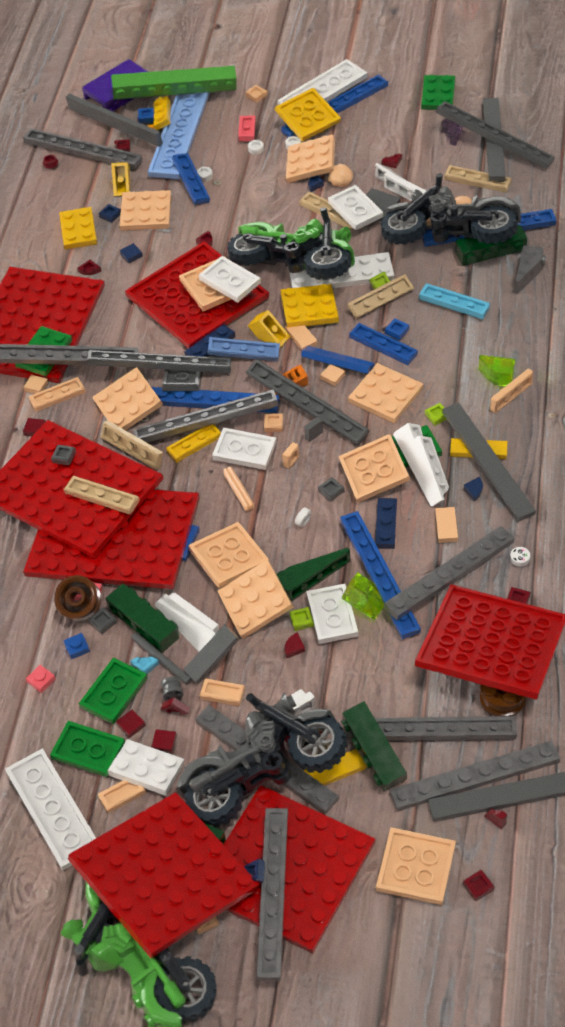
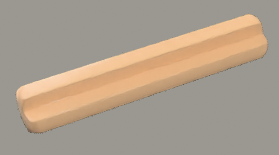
M232 467L225 468L223 470L224 476L244 510H253L254 503Z

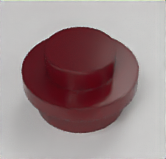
M47 155L43 159V166L47 169H54L59 164L55 155Z

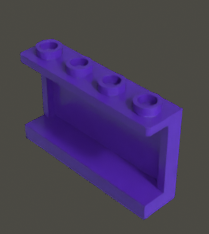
M128 59L82 87L84 99L92 98L101 104L103 108L113 112L135 98L114 99L111 75L148 71Z

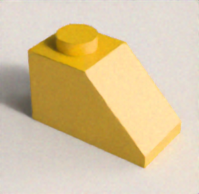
M128 162L111 163L114 196H122L124 192H130V164Z
M269 310L258 314L247 325L258 339L269 343H279L280 347L290 337Z

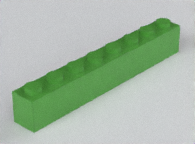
M235 66L111 75L114 99L237 90Z

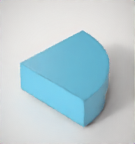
M150 656L149 658L136 657L130 661L132 667L148 674L159 665V661Z

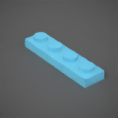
M428 283L425 284L419 294L420 300L480 319H484L490 309V303Z

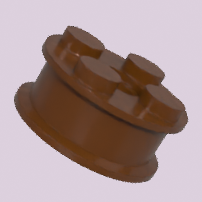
M73 575L59 583L54 593V603L57 610L68 619L85 621L97 613L101 604V593L99 588L88 578ZM77 594H81V600L74 603V597Z
M480 684V703L491 715L514 716L523 709L526 702L525 696Z

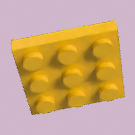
M314 87L275 106V112L301 141L341 122V117Z
M331 284L280 289L287 328L339 322Z

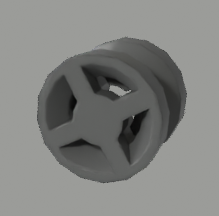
M167 677L161 681V688L164 690L163 699L165 701L172 698L180 700L183 697V690L180 688L182 685L180 678Z

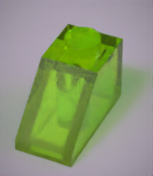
M479 355L478 370L493 385L507 386L514 379L516 359Z
M357 572L349 582L341 599L375 620L384 608L383 601L375 583Z

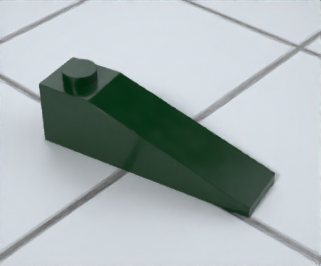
M347 547L279 571L276 575L290 601L292 602L351 561L350 549Z

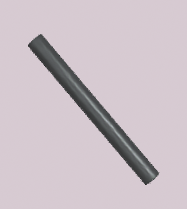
M137 632L132 634L131 638L180 678L186 685L191 683L192 678L142 636Z

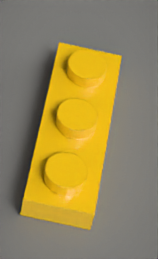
M168 95L159 97L154 101V127L156 130L170 124V98Z

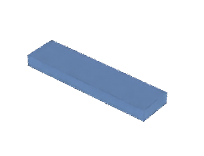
M209 337L208 355L278 361L280 344Z

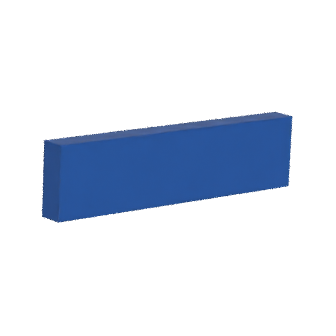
M189 154L173 155L172 160L194 205L209 203L210 197Z
M358 323L349 333V338L406 365H409L418 355V350L361 323Z
M311 346L304 348L301 354L304 358L366 374L374 367V362Z

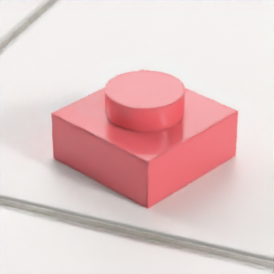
M39 665L26 680L28 684L42 693L56 678L54 674Z

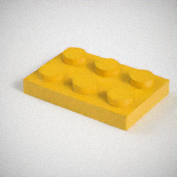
M91 207L59 212L65 250L97 244Z

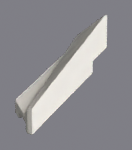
M378 163L375 164V177L384 181V188L412 201V193H415V189L420 190L422 193L426 191L408 182L388 167Z
M407 423L394 432L393 435L430 506H435L445 499L443 495L448 491L449 485L432 438L423 436L420 425Z
M172 593L169 596L164 594L155 603V607L169 621L173 620L177 624L178 631L198 652L219 631V625L176 593Z

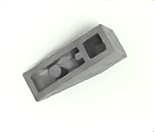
M523 245L515 282V294H519L540 273L541 266L545 265L546 255H543L544 248Z

